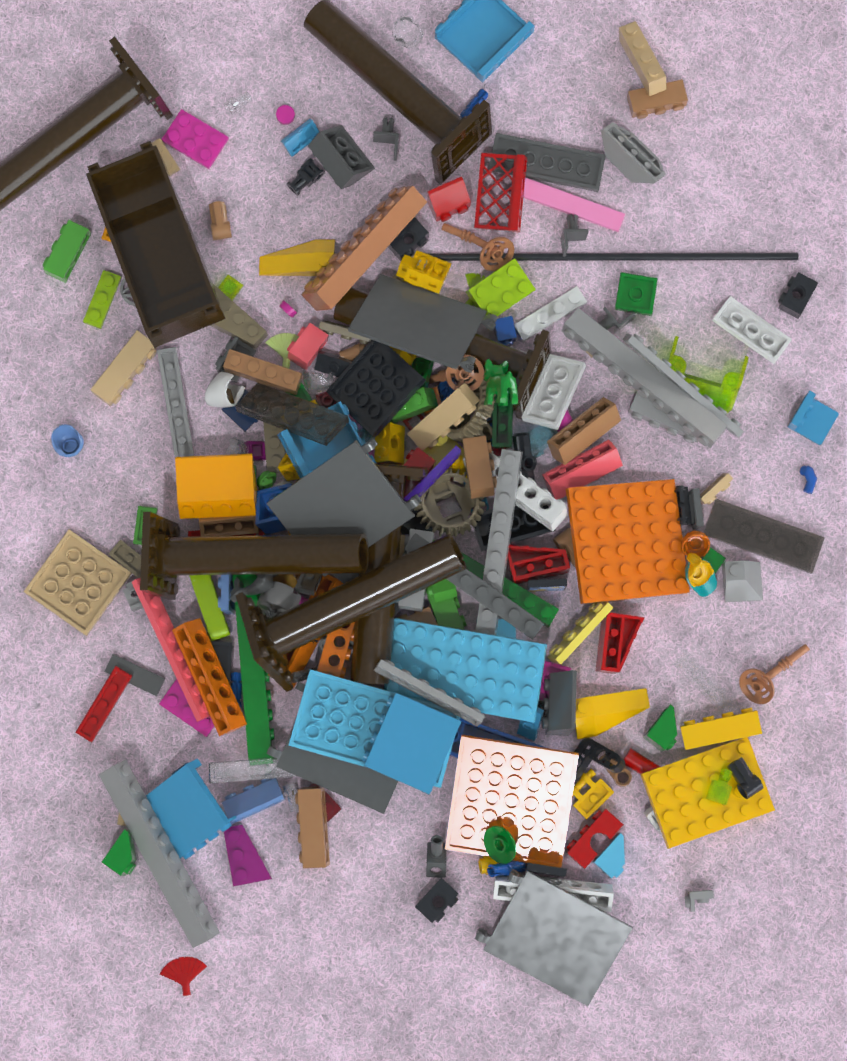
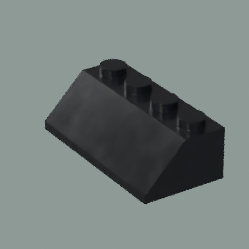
M515 504L510 544L552 532ZM548 505L542 507V509L549 508ZM493 509L486 510L483 514H480L481 520L476 521L477 526L473 527L481 552L486 551L488 547Z

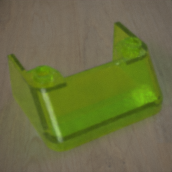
M675 336L667 359L672 364L670 368L675 372L677 370L686 377L684 380L687 383H694L700 389L698 392L702 396L704 394L709 396L716 408L720 406L728 414L735 404L749 357H744L738 373L728 372L725 374L722 384L685 374L686 361L682 357L674 355L679 339L678 336Z

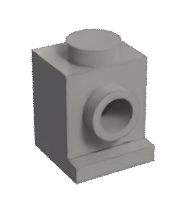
M132 581L127 583L123 592L130 609L135 612L143 608L138 596L136 598L132 597V593L135 591Z

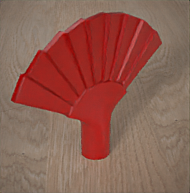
M179 957L167 963L159 975L179 983L182 986L183 996L191 995V981L207 965L193 957Z

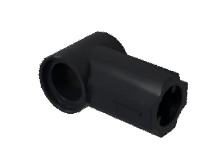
M742 757L727 766L738 783L737 788L740 794L745 799H749L763 789L761 780L755 774H752Z

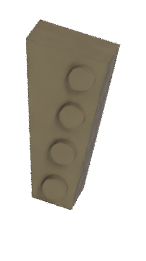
M214 285L226 319L210 326L233 338L236 336L241 342L256 349L268 336L267 331Z

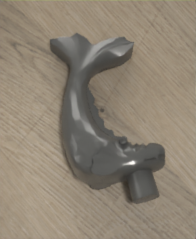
M258 574L256 580L245 588L243 582L236 577L234 589L230 592V599L235 603L237 601L236 595L241 592L245 595H257L267 592L270 588H274L273 574Z

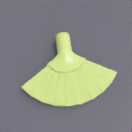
M281 333L271 337L265 343L283 358L282 367L289 369L290 360L288 359L289 351H287V348L292 341L296 342L299 336L291 333Z

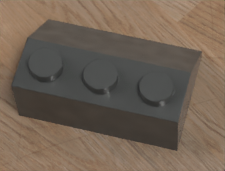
M342 125L320 131L308 145L313 155L317 157L323 168L330 174L340 189L352 186L375 169Z
M576 670L550 673L547 679H544L543 689L546 691V698L543 699V710H546V717H543L542 728L545 729V735L569 736L575 730Z

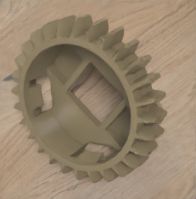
M474 379L471 383L467 384V386L469 387L476 382V380ZM485 380L473 391L480 401L475 404L477 410L471 420L470 415L468 416L465 413L462 416L464 420L456 427L452 425L450 427L451 432L446 436L452 440L463 443L464 438L486 436V441L492 438L493 429L486 420L492 415L496 394L493 395L492 405H484L487 384Z
M450 468L448 473L444 472L428 489L429 493L426 501L424 502L427 491L420 497L422 501L419 502V505L414 508V510L419 511L416 517H423L420 523H427L425 529L432 527L433 533L438 530L440 537L443 532L446 535L451 534L457 537V534L460 533L463 536L466 530L470 532L471 526H477L476 521L481 520L480 514L484 513V510L481 508L485 506V502H481L484 500V497L471 499L466 472L460 475L459 469H457L456 473H452V468ZM450 477H454L453 481H457L461 484L465 482V487H460L458 485L452 484L449 481ZM454 494L461 511L443 518L436 503L450 498Z

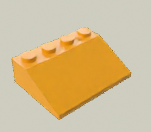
M252 454L175 458L177 503L180 519L256 516L257 486Z

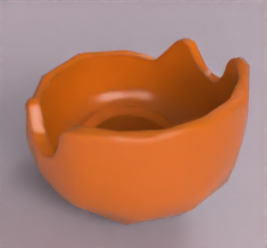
M693 530L687 532L682 538L681 549L686 556L689 553H695L701 558L708 553L710 541L705 533Z

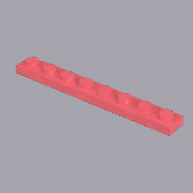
M140 578L132 581L133 587L196 721L209 718V712L172 631L174 626L161 598L141 591Z

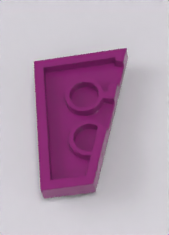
M232 826L225 830L224 837L233 887L272 879L244 826Z

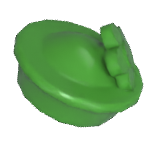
M269 470L264 471L256 482L259 490L273 487L277 475Z

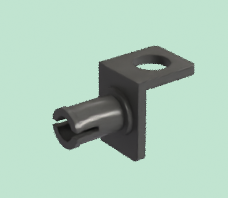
M388 117L382 120V132H373V142L395 144L394 161H397L399 133H393L394 119L389 118V124L387 125Z
M572 214L566 217L568 229H563L560 238L562 257L566 256L568 241L586 240L589 232L588 229H579L578 215L574 214V219Z
M604 307L603 310L607 317L600 321L599 324L606 330L610 329L613 325L617 326L620 330L637 315L633 312L619 324L608 309Z
M439 835L433 836L431 842L427 843L426 877H446V843H443V838ZM437 867L440 868L441 871L435 873L432 872L431 869Z

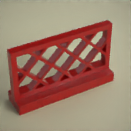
M481 153L474 228L520 232L527 157L525 155ZM485 158H493L497 164L488 170L485 166ZM507 159H513V168L507 172L501 164ZM500 166L506 174L497 181L491 173ZM490 175L495 183L486 189L483 185V179ZM508 176L512 180V186L505 191L500 182ZM496 185L504 192L497 199L490 193ZM488 193L493 202L485 208L481 203V199ZM507 195L510 199V205L503 209L498 201ZM494 204H497L502 212L493 218L487 210ZM486 212L492 220L487 225H479L480 216ZM503 214L508 218V227L500 226L496 222Z

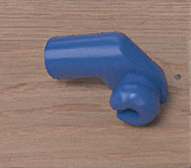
M802 466L800 474L805 476L807 480L803 492L812 494L817 482L816 474L811 466Z

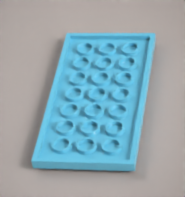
M394 618L391 662L398 669H405L411 672L413 677L426 680L431 687L444 690L447 693L446 695L461 699L464 705L475 707L481 713L534 723L536 721L547 644ZM390 679L388 684H384V690L432 703Z
M310 669L288 746L364 767L365 762L362 759L366 750L371 751L373 746L370 743L374 732H379L381 728L378 725L382 714L386 715L389 710L386 704L390 695L394 697L396 693ZM407 697L457 720L460 719V717L436 704ZM453 742L436 779L435 787L441 788Z

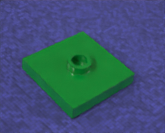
M621 272L614 310L652 316L658 278Z

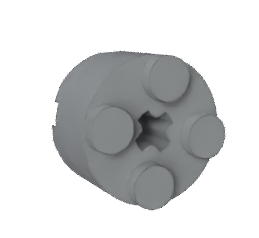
M274 581V588L261 593L257 606L261 608L264 615L267 614L274 617L299 605L301 595L299 593L297 595L294 594L292 587Z

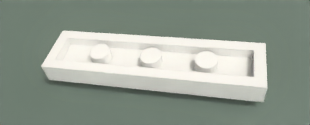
M576 286L514 324L515 330L524 342L541 332L542 329H546L585 305L587 300Z

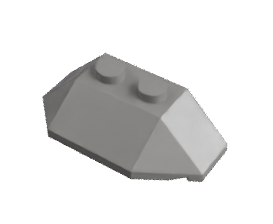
M614 122L602 129L601 134L605 156L632 183L654 184L666 175L659 158L632 132L617 126Z

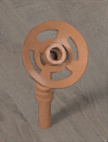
M446 223L442 226L441 230L460 237L462 241L465 239V242L469 241L468 243L470 244L474 243L482 247L480 263L488 271H496L513 258L514 245L508 238L496 237L487 242L475 236V233L471 234L470 231H463ZM508 248L507 255L503 259L502 255L504 253V249ZM488 262H490V263H496V262H497L498 264L489 265V264H487V263H488Z
M476 358L475 364L478 367L479 373H474V370L472 373L466 372L462 367L456 370L447 366L445 370L430 376L429 384L447 381L449 386L456 390L464 383L469 384L475 379L476 382L469 386L474 391L483 381L484 369L481 362ZM453 377H456L459 381L457 385L452 382L451 379Z
M804 644L790 656H785V659L782 658L781 662L778 661V665L766 674L754 668L745 670L739 679L743 694L756 704H766L771 701L775 692L771 679L781 671H786V668L789 669V665L792 666L793 662L810 650L809 647ZM750 673H755V674L751 675L749 678H747V675H748V674H750ZM747 685H750L756 692L755 695L750 692ZM768 691L770 692L769 696L762 698Z

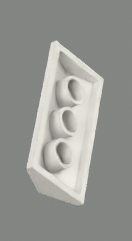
M731 296L712 319L713 322L773 364H775L792 340Z

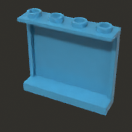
M463 0L461 7L457 11L453 10L449 14L448 20L445 23L441 22L435 28V39L483 83L534 32L535 26L530 21L526 23L502 0Z
M341 401L277 434L300 479L357 440L360 445L366 443L363 438L359 437L357 433L358 427L354 421L350 420L348 416L349 410L345 404L342 405ZM368 454L372 461L376 463L374 457Z
M398 693L394 697L390 695L386 704L389 710L386 715L382 714L378 723L381 728L378 733L374 732L370 741L373 744L371 751L366 750L362 759L365 762L364 767L430 795L461 721Z
M198 758L184 765L146 795L179 858L184 857L185 860L195 854L194 849L198 851L206 846V840L212 841L218 837V831L224 832L232 826L231 822L237 818L236 816L230 819L226 817L199 776L196 769L202 764Z

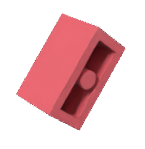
M311 323L307 327H302L298 333L299 338L297 341H292L287 348V351H289L288 359L304 370H307L312 364L319 350L321 351L327 343L329 336Z

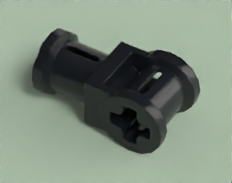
M312 158L308 159L297 171V177L287 183L289 189L297 196L306 185L310 187L325 173L323 169L320 170L313 163L314 160Z

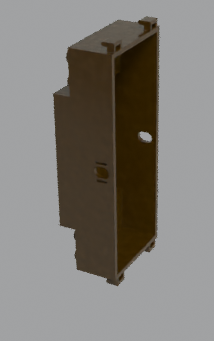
M151 141L140 145L142 151L101 168L98 162L87 166L89 173H86L145 333L154 348L226 318L165 162L157 146H153Z

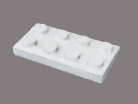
M550 354L522 415V420L558 430L586 368L585 362Z

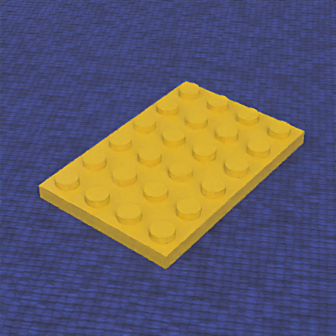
M748 737L640 774L667 849L775 811ZM740 757L744 759L752 774H755L763 784V789L749 799H745L740 794L737 788L738 783L727 768L730 763Z

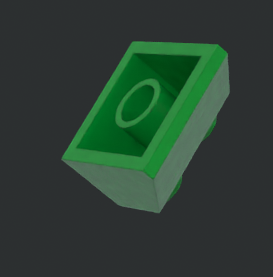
M671 704L664 709L643 737L661 752L664 750L668 751L677 742L675 739L677 736L674 707Z
M124 829L102 860L104 865L120 876L130 875L137 866L134 864L137 860L134 839L129 830Z

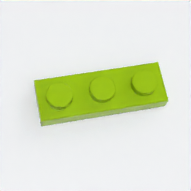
M103 270L83 323L102 329L121 281V276Z

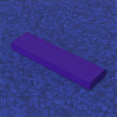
M455 446L404 498V501L407 502L416 494L421 497L459 458L461 449Z

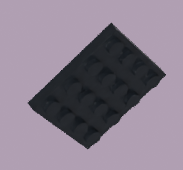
M371 340L326 392L337 403L341 401L342 405L345 404L349 414L376 438L426 382V379L390 346Z

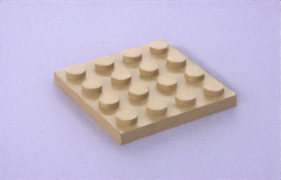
M68 530L26 587L24 593L88 636L132 573L77 534Z

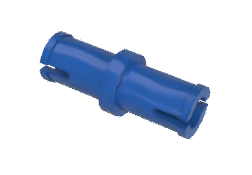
M511 861L507 864L488 865L487 872L490 877L508 876L512 869L524 872L526 865L525 862Z

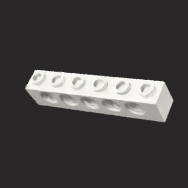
M492 451V454H489V459H493L495 471H492V477L496 476L497 479L501 456L497 457ZM520 471L518 482L520 486L517 489L515 504L553 532L568 515L566 504L560 499L556 500L547 489H541L532 478L524 477ZM528 495H535L533 498H527ZM545 505L550 506L548 509H542Z
M495 876L493 899L511 901L519 884L507 880L509 876ZM541 877L603 911L611 912L613 884Z

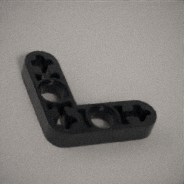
M583 739L574 751V753H579L578 760H581L580 766L576 769L574 786L591 761L613 773H619L625 767V760L619 754L593 739ZM605 751L604 758L598 760L599 754ZM612 759L613 761L618 763L616 765L610 763V760Z

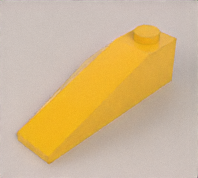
M316 239L260 256L259 276H317L316 273L321 268L326 267L329 264L328 260L335 254V240Z
M647 688L576 699L575 730L577 739L598 736L650 708Z

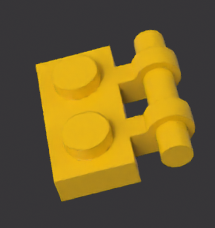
M592 769L586 774H582L574 786L572 797L574 796L578 799L572 806L586 820L614 793L601 778L596 783L591 780L596 775ZM587 784L590 789L582 795L579 790Z

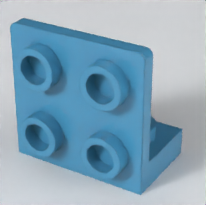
M809 391L790 421L788 428L821 445L839 413L815 400L816 394Z

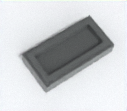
M694 488L688 492L693 529H700L704 526L700 489Z

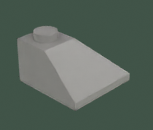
M727 561L722 564L725 602L763 600L760 562Z

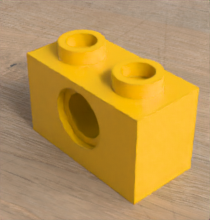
M388 423L377 435L375 441L378 444L375 446L374 453L376 463L404 464L405 426Z

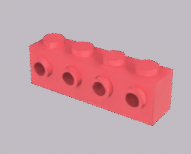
M607 440L576 456L566 465L561 464L542 474L548 491L557 500L566 496L567 488L583 487L623 466L617 448L610 440Z

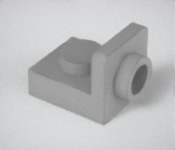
M713 890L689 891L688 896H685V907L689 908L690 912H695L694 900H697V903H708L709 899L714 898Z

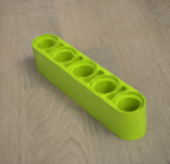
M189 575L211 640L215 641L231 635L224 612L218 607V595L211 575Z

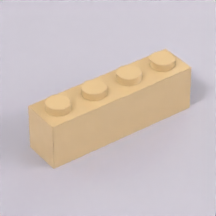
M634 21L619 27V41L648 95L651 96L666 90V75L637 22Z
M137 330L90 389L91 392L110 407L113 403L116 405L122 397L121 393L123 390L129 389L134 381L132 379L134 376L142 373L145 368V362L148 359L151 360L156 355V348H154L151 341Z
M464 383L407 434L422 451L427 447L431 449L439 442L437 440L439 436L444 438L451 432L450 427L452 425L456 427L464 420L462 416L465 413L469 416L477 409L475 404L480 399Z

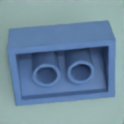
M269 776L261 780V784L256 787L252 784L243 788V793L236 795L234 792L225 796L226 800L222 804L227 818L237 817L231 824L286 800L277 778L272 779Z

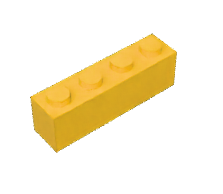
M752 707L741 709V713L735 715L733 711L722 713V717L716 719L714 715L703 717V721L695 723V719L684 721V725L680 726L685 750L762 734L758 711H753Z

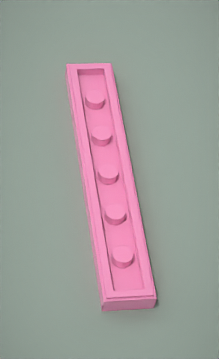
M525 177V199L569 215L572 214L574 216L576 214L580 219L619 232L625 213Z

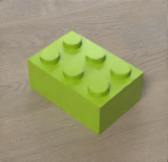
M514 258L465 292L475 307L487 311L486 315L494 314L499 316L536 289Z

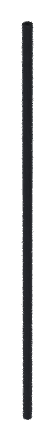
M426 253L444 261H480V253ZM503 253V259L506 257L507 253ZM514 253L512 259L515 258L516 261L798 260L799 255L798 253H566V256L562 257V253Z

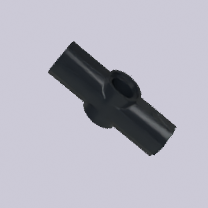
M528 432L513 434L514 451L523 452L520 471L524 477H530L535 481L534 469L536 468L537 460L531 452L530 435Z

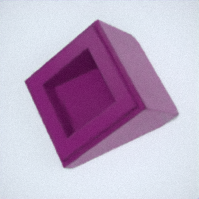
M246 441L242 443L243 454H252L253 461L266 460L265 441Z

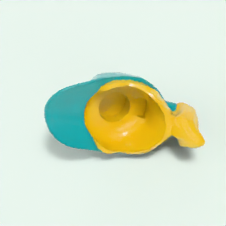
M689 553L686 557L688 564L685 567V578L699 596L706 597L717 587L714 570L708 561L701 559L695 553Z

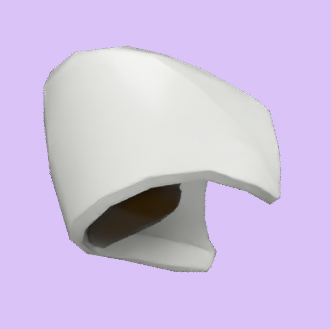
M219 372L205 391V402L207 405L217 408L236 406L244 393L245 387L242 385H231L229 381L234 375Z

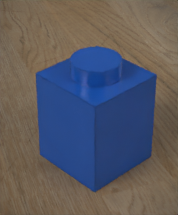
M513 317L498 318L494 328L497 342L508 346L513 345V342L517 340Z

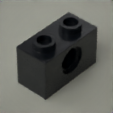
M414 217L390 243L388 248L401 261L404 254L412 256L414 254L413 250L418 246L420 248L429 241V232ZM406 237H411L414 241L407 244L403 240Z
M799 272L796 277L791 276L786 285L790 288L787 293L783 292L778 302L781 304L778 309L799 319L818 282ZM792 292H799L801 298H795Z
M440 878L415 908L431 923L434 921L438 923L444 917L445 913L443 911L446 907L452 908L459 900L456 897L459 893L444 879ZM435 896H441L444 899V904L441 907L433 905L432 900Z

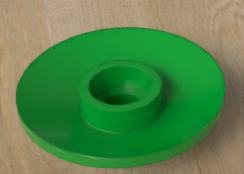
M492 826L487 829L484 835V846L488 855L497 863L507 864L511 862L516 855V844L510 832L501 826Z

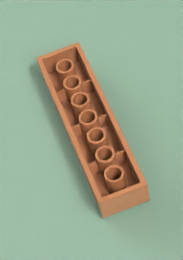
M413 185L392 189L388 193L389 197L377 205L376 212L370 214L364 220L365 224L353 232V237L341 245L340 252L334 254L328 260L329 264L316 273L317 277L305 285V291L301 295L316 311L331 310L427 203Z

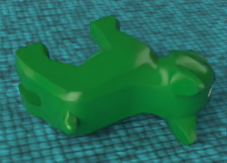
M489 359L485 361L483 380L487 384L484 405H492L493 395L497 394L496 403H498V406H508L509 393L511 395L510 404H518L517 383L510 371L507 372L508 361L502 362L501 365H493Z

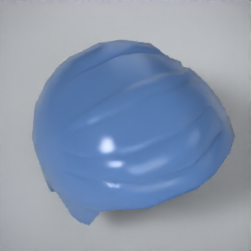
M60 425L53 430L51 435L52 446L55 452L61 456L73 457L78 455L83 449V437L70 425Z

